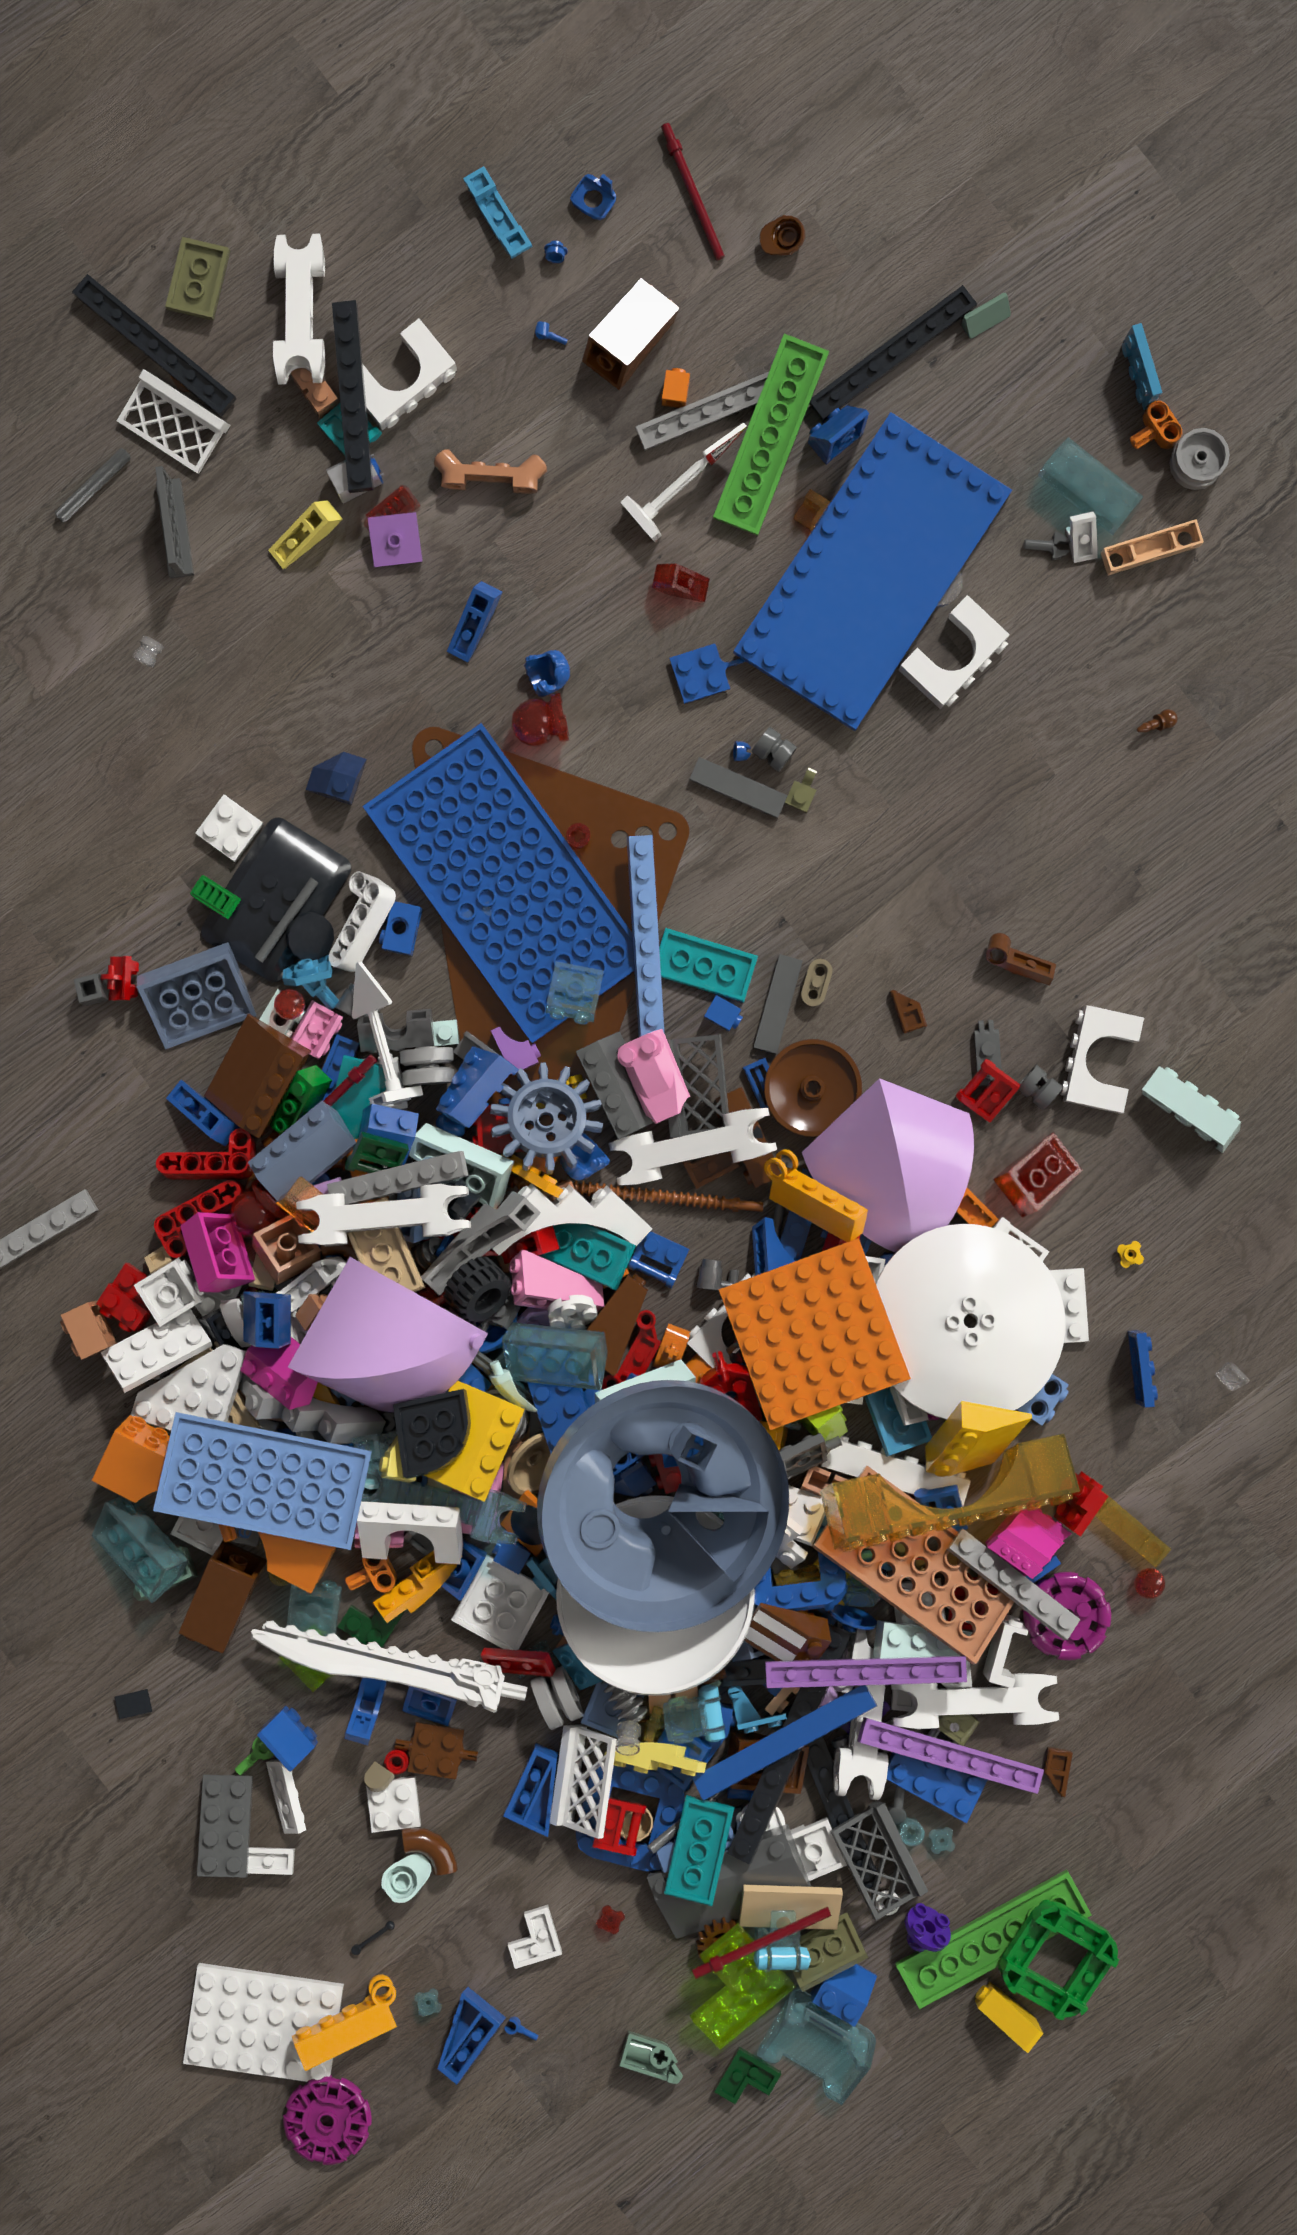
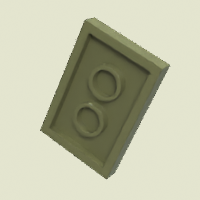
M182 237L165 305L166 309L214 321L231 252L230 249Z
M847 1912L839 1916L837 1930L814 1929L782 1946L795 1948L796 1968L792 1971L802 1992L869 1958ZM799 1947H806L809 1951L811 1962L808 1970H798L797 1953L800 1951Z

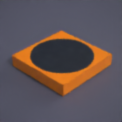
M526 1490L500 1525L537 1557L543 1550L537 1521L538 1498L529 1490Z

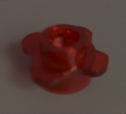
M606 1905L602 1908L601 1918L597 1919V1927L603 1928L611 1934H617L620 1922L625 1919V1915L622 1911L617 1912L611 1906Z

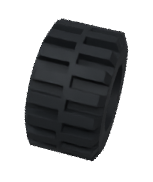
M477 1257L461 1265L452 1274V1277L446 1283L447 1286L444 1288L445 1294L443 1296L446 1300L445 1302L461 1319L470 1324L480 1323L485 1319H489L504 1305L505 1300L510 1295L511 1281L488 1257Z

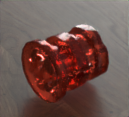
M575 823L568 828L566 838L572 847L582 849L588 845L590 831L586 825ZM578 831H582V835L585 837L581 838L580 842H576L575 837L572 836L577 835Z

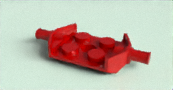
M718 1351V1357L716 1352H714L712 1357L715 1368L703 1375L700 1379V1384L714 1388L724 1394L729 1391L737 1393L733 1399L760 1421L762 1414L748 1368L738 1363L727 1364L721 1351Z

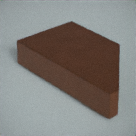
M895 990L890 991L903 1034L927 1026L919 1002Z
M1047 1747L1044 1772L1061 1797H1065L1073 1752Z

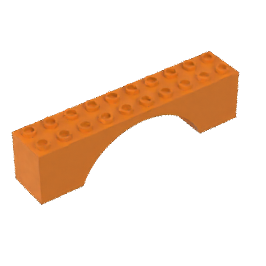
M129 1415L114 1431L91 1481L134 1503L146 1495L158 1491L170 1435L162 1428H155L147 1424L141 1417ZM258 1532L266 1552L267 1571L311 1594L323 1576L337 1547Z

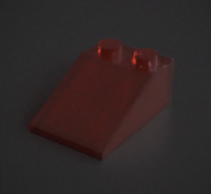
M1052 1132L1007 1166L993 1180L1023 1218L1037 1212L1083 1170L1057 1135Z

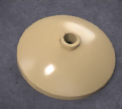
M544 1433L534 1435L523 1442L510 1459L507 1468V1481L510 1487L518 1494L522 1495L526 1490H529L533 1495L539 1493L542 1475L551 1455Z

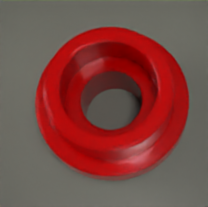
M394 1749L386 1755L384 1764L387 1770L397 1775L406 1771L409 1765V1758L404 1751ZM393 1758H400L401 1764L395 1765L393 1763Z

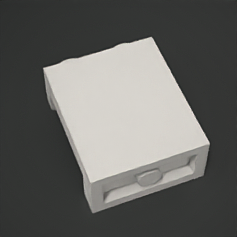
M1012 1615L1005 1616L992 1637L983 1669V1674L989 1682L1012 1689L1015 1678L1008 1669L1003 1668L1012 1634L1014 1632L1026 1636L1028 1634L1027 1628L1018 1617Z

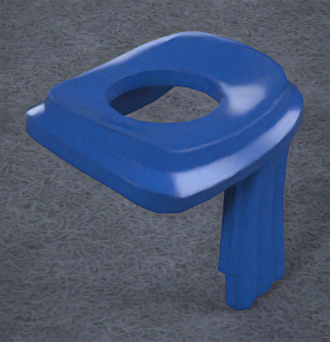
M586 174L571 194L570 200L572 204L593 219H604L616 201V194L612 189V180L606 177L605 174H602L600 179ZM591 190L599 191L603 197L601 204L595 208L588 207L584 202L585 194Z

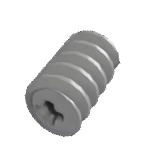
M609 1684L604 1689V1693H613L608 1699L609 1702L617 1701L613 1710L621 1709L622 1711L617 1718H626L622 1728L629 1727L646 1716L648 1708L647 1706H640L643 1703V1698L636 1697L638 1694L620 1690Z

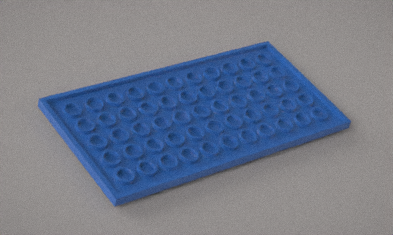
M890 412L739 641L733 653L853 731H856L1011 494L1012 489Z
M482 723L362 806L532 1044L635 971L633 935L631 930Z

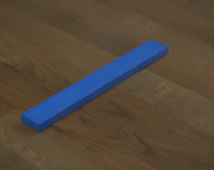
M861 1685L705 1770V1773H699L692 1777L702 1800H706L877 1707V1704L867 1685Z

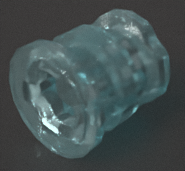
M906 1818L900 1824L899 1832L902 1841L906 1845L917 1846L924 1840L925 1831L916 1819ZM911 1827L916 1833L911 1835L907 1829Z

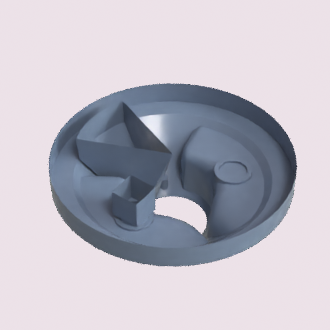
M657 1380L623 1388L593 1404L568 1427L559 1439L548 1459L539 1486L537 1501L539 1535L549 1564L569 1594L586 1610L611 1624L626 1629L643 1632L676 1631L705 1623L723 1614L746 1597L760 1582L774 1561L783 1541L789 1514V1486L783 1460L773 1439L762 1424L740 1403L714 1388L689 1381ZM696 1436L703 1438V1445L694 1442ZM691 1448L699 1450L694 1456L686 1457ZM629 1452L638 1455H671L678 1464L681 1473V1484H679L668 1509L651 1518L631 1517L623 1513L613 1502V1469L617 1462ZM696 1512H722L724 1516L723 1525L718 1529L705 1528L698 1522Z

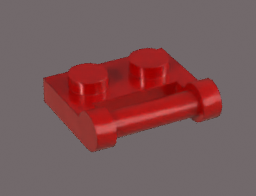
M985 1059L980 1065L981 1069L966 1087L957 1092L956 1098L985 1120L991 1122L1017 1092L1020 1084L998 1069L992 1061ZM989 1074L994 1079L975 1100L971 1097V1094Z
M609 1798L603 1838L597 1839L594 1837L592 1847L636 1856L637 1848L635 1846L642 1814H645L646 1806ZM627 1810L633 1813L626 1845L619 1844V1839Z

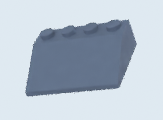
M228 942L137 976V989L165 1049L245 1020L247 1014L256 1016L238 963Z

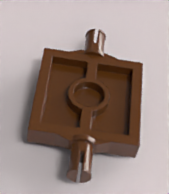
M418 1721L416 1722L411 1741L396 1738L394 1748L409 1751L408 1772L457 1779L458 1767L462 1759L477 1762V1757L475 1756H478V1751L464 1750L463 1737L465 1729Z

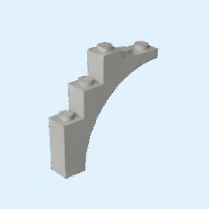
M242 1373L238 1386L246 1396L245 1407L256 1420L281 1418L292 1432L318 1431L328 1443L379 1442L386 1422L376 1409L337 1405L312 1398L309 1405L289 1410L244 1373Z

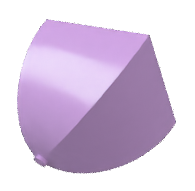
M879 1078L821 1133L802 1154L813 1179L868 1209L862 1234L876 1244L897 1253L914 1238L933 1229L947 1226L953 1218L968 1185L973 1162L974 1134L969 1113Z
M350 1257L288 1368L372 1409L394 1412L393 1404L445 1393L470 1366L488 1333Z

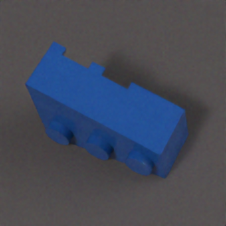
M472 1046L465 1055L458 1072L453 1076L447 1091L442 1095L436 1110L453 1122L470 1128L488 1107L487 1100L495 1091L500 1093L504 1088L502 1083L511 1073L515 1075L519 1069L501 1055Z
M535 1743L508 1801L503 1817L548 1837L558 1753Z
M469 1987L461 1994L453 2024L437 2068L456 2085L464 2077L506 2019L504 2015Z

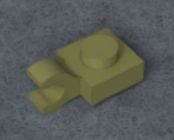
M808 767L802 783L794 781L785 804L807 813L817 791L810 787L817 773L816 770Z

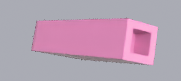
M521 1250L510 1261L509 1270L512 1273L511 1293L514 1297V1305L547 1310L548 1306L556 1299L561 1298L563 1302L570 1300V1295H585L594 1300L597 1312L604 1307L602 1284L526 1250Z

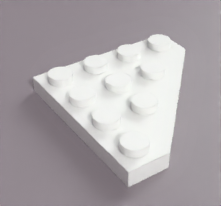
M223 1344L138 1392L131 1415L141 1417L148 1423L168 1430H172L176 1412L228 1422L241 1380L242 1372L240 1370L246 1351Z

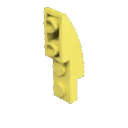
M655 1742L634 1743L617 1747L614 1758L615 1766L626 1767V1764L633 1765L634 1771L648 1774V1770H657L658 1767L672 1770L673 1766L681 1768L680 1773L695 1776L696 1772L705 1773L707 1763L684 1757L685 1746Z

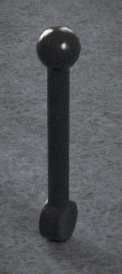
M388 1921L385 1927L361 1944L353 1945L351 1949L352 1954L359 1955L362 1948L386 1931L393 1930L395 1928L394 1922Z

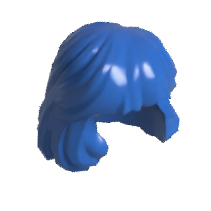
M550 650L541 655H530L525 658L526 664H524L526 674L529 676L533 690L539 697H545L561 689L570 678L568 661L560 651Z
M583 1133L582 1137L595 1145L593 1152L589 1154L577 1145L571 1149L577 1160V1165L573 1169L567 1165L562 1155L560 1158L562 1169L569 1177L575 1180L586 1179L610 1163L607 1155L585 1133Z

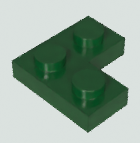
M351 1605L337 1627L365 1645L368 1642H376L382 1648L406 1610L387 1623L378 1610L373 1617H370Z
M738 2047L716 2084L714 2092L736 2105L747 2084L752 2085L769 2096L782 2074L780 2070L745 2049Z

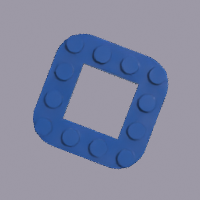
M826 1512L816 1536L817 1539L833 1516L829 1512ZM818 1551L821 1581L773 1587L770 1566L760 1582L754 1587V1607L757 1609L760 1603L793 1611L825 1608V1611L832 1610L847 1594L846 1571Z
M626 1764V1767L613 1765L609 1798L612 1787L660 1798L649 1842L647 1844L636 1842V1856H630L592 1847L594 1837L576 1831L578 1847L586 1855L595 1859L642 1871L660 1870L661 1866L656 1853L651 1854L647 1846L681 1818L685 1802L684 1790L657 1770H648V1774L634 1771L633 1765ZM600 1766L595 1771L601 1781L604 1772ZM590 1775L587 1784L589 1790L595 1786ZM598 1791L592 1794L596 1805H598L600 1796ZM585 1800L582 1807L587 1814L591 1809L587 1800ZM593 1815L588 1820L592 1829L596 1830L597 1822ZM620 1837L619 1844L626 1845V1839Z

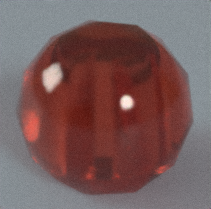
M285 989L275 997L274 1009L281 1018L293 1020L303 1013L305 1000L298 991Z
M1146 1568L1137 1574L1134 1586L1140 1596L1146 1599H1154L1163 1593L1165 1579L1160 1571L1154 1568Z

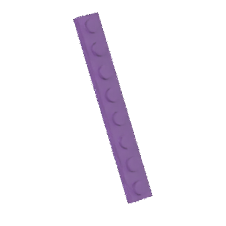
M966 1656L765 1662L766 1688L967 1682Z
M863 1717L857 1742L1036 1794H1038L1044 1772L1041 1768Z

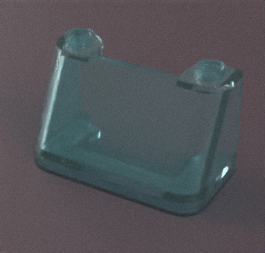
M794 1989L787 1997L761 2042L757 2056L766 2062L778 2063L784 2055L823 2078L825 2095L829 2099L843 2105L871 2068L876 2038L865 2026L859 2023L855 2027L812 2003L811 1995L807 1992H802L801 1989Z

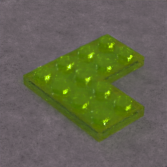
M737 1923L700 1954L701 1959L704 1963L710 1961L709 1958L716 1955L720 1957L754 1941V1939ZM755 1952L723 1966L724 1969L715 1974L726 1986L690 2014L692 2021L720 2050L796 1988L792 1979L783 1970H770L768 1954L766 1970L757 1969L754 1963Z

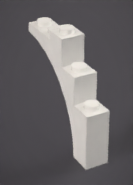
M531 1183L529 1186L523 1187L518 1194L524 1196L541 1212L540 1215L525 1232L521 1231L509 1237L492 1249L500 1255L514 1242L531 1232L547 1226L565 1223L590 1224L606 1228L621 1235L636 1246L652 1228L607 1185L604 1189L601 1188L596 1191L592 1197L593 1200L589 1203L570 1184L566 1188H561L564 1191L558 1198L555 1197V1200L552 1202Z

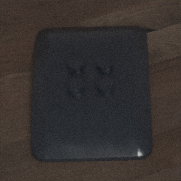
M280 817L271 819L225 888L241 898V901L229 919L212 909L201 928L203 939L214 947L228 942L238 962L271 982L283 980V970L293 965L297 959L286 944L287 929L263 963L255 958L256 954L310 878L317 881L318 885L293 920L299 917L298 915L307 912H314L324 916L352 871L350 861L287 820Z

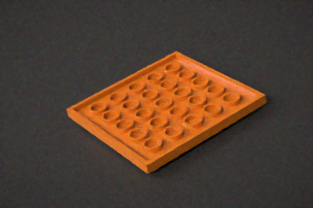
M859 1238L719 1289L770 1430L911 1379Z

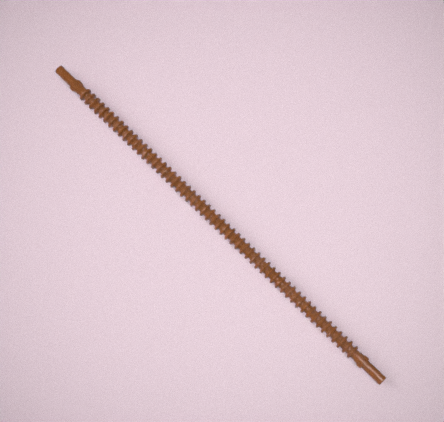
M344 1156L343 1159L338 1161L329 1170L342 1168V1171H345L347 1157ZM512 1174L507 1185L511 1189L514 1186L520 1189L521 1187L529 1186L531 1183L521 1176L515 1177ZM577 1180L572 1183L574 1189L581 1196L586 1193L588 1197L591 1194H595L599 1189H604L606 1186L605 1183L599 1186V1183L592 1185L591 1182L585 1184L584 1181L579 1184ZM610 1184L609 1186L623 1200L629 1198L630 1201L636 1199L639 1202L640 1199H643L644 1202L650 1200L651 1203L657 1201L658 1204L663 1201L665 1205L671 1202L672 1205L678 1203L679 1206L685 1204L686 1207L691 1204L693 1208L699 1205L700 1208L706 1206L707 1209L713 1207L714 1210L720 1207L722 1211L724 1208L732 1209L733 1212H738V1210L763 1212V1202L740 1200V1197L725 1199V1196L718 1198V1195H715L712 1198L710 1194L704 1197V1194L697 1196V1193L690 1195L689 1192L684 1195L682 1191L676 1194V1191L669 1193L668 1190L662 1192L661 1189L656 1192L654 1188L648 1191V1188L641 1190L640 1187L635 1190L633 1186L630 1189H627V1186L620 1188L619 1185L613 1187Z

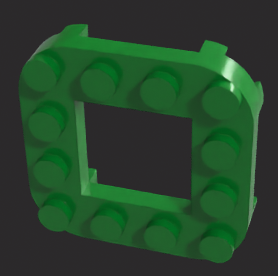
M1043 1900L1031 1911L1003 1953L998 1969L1005 1984L1013 1994H1016V1992L1052 2012L1055 2018L1064 2020L1066 2017L1086 2013L1088 2010L1086 2003L1110 1967L1116 1968L1118 1965V1948L1115 1940L1104 1927L1062 1903ZM1051 1931L1054 1933L1059 1932L1088 1949V1952L1064 1988L1028 1968Z

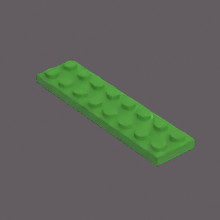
M787 334L783 335L713 519L754 535H759L827 360L828 350Z
M1066 1869L951 1932L950 1942L943 1950L937 1952L928 1950L916 1951L896 1962V1967L919 2009L998 1967L1003 1953L1031 1911L1041 1901L1059 1902L1086 1918L1092 1916L1068 1870ZM1051 1931L1046 1940L1059 1934V1932L1054 1933Z

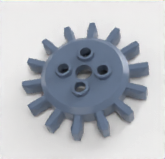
M540 1063L538 1070L539 1080L531 1082L526 1072L520 1068L516 1076L522 1087L518 1091L502 1083L504 1088L500 1093L511 1100L509 1106L491 1104L490 1114L507 1117V1124L493 1127L491 1134L492 1137L510 1134L513 1141L507 1144L503 1150L505 1158L511 1156L520 1148L527 1153L523 1159V1170H529L536 1156L545 1158V1170L547 1175H550L555 1167L553 1157L562 1155L571 1169L576 1167L577 1160L571 1151L576 1145L591 1154L595 1145L582 1137L583 1131L600 1133L603 1123L586 1120V1113L594 1112L601 1108L600 1100L583 1103L580 1095L589 1088L590 1082L587 1079L572 1089L565 1084L570 1076L569 1067L565 1066L557 1081L548 1079L546 1063ZM538 1103H543L545 1105V1108L538 1109L536 1105ZM563 1114L567 1119L561 1121L558 1119V1115ZM542 1115H549L553 1123L549 1126H543L539 1122V1118ZM526 1123H531L534 1128L528 1130L525 1128L524 1125ZM551 1134L555 1137V1140L548 1141L546 1136Z

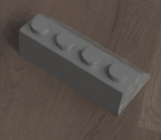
M620 1031L576 1051L618 1140L654 1123L651 1118L646 1116L626 1068L618 1061L617 1048L626 1044Z

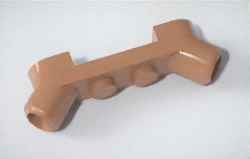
M447 449L442 450L434 459V466L442 473L441 486L456 490H466V481L513 483L514 493L531 494L537 492L538 479L547 472V466L544 461L534 454L519 467H510L506 463H496L495 466H486L483 462H472L471 465L462 464Z

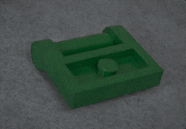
M361 1132L351 1155L346 1160L345 1169L353 1172L358 1170L373 1173L401 1166L409 1151L408 1144ZM360 1159L371 1161L388 1167L384 1168L381 1166L373 1165L370 1163L360 1161Z

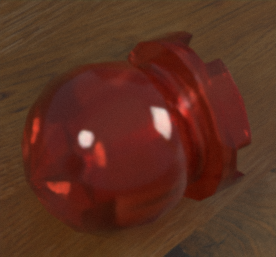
M560 693L550 694L551 700L549 702L540 698H534L521 702L512 715L511 728L514 735L521 742L528 746L540 747L548 744L554 737H558L560 743L570 741Z
M258 1179L252 1182L253 1190H247L238 1195L232 1202L230 1209V1218L236 1231L246 1237H253L255 1232L277 1222V1218L283 1219L293 1212L287 1204L284 1207L281 1206Z

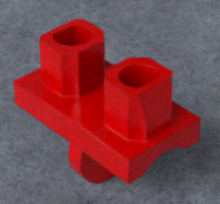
M132 956L110 957L108 974H101L100 980H108L109 1000H130V998L138 996L137 985L131 984V975H137L139 963L131 960Z

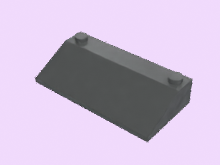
M788 1824L765 1832L750 1865L727 1854L728 1850L725 1851L713 1906L664 1894L669 1871L663 1873L662 1869L649 1872L647 1879L655 1901L676 1939L705 1930V1924L711 1927L713 1925L712 1920L714 1919L717 1923H721L722 1917H725L726 1923L730 1922L731 1919H739L743 1885L811 1887Z

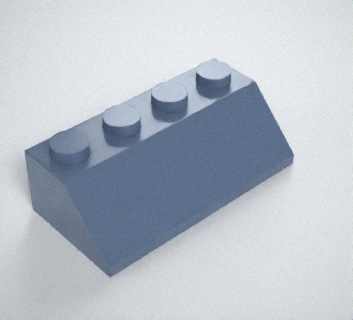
M321 1101L248 1163L259 1182L284 1207L352 1151L356 1141L338 1111L324 1101Z

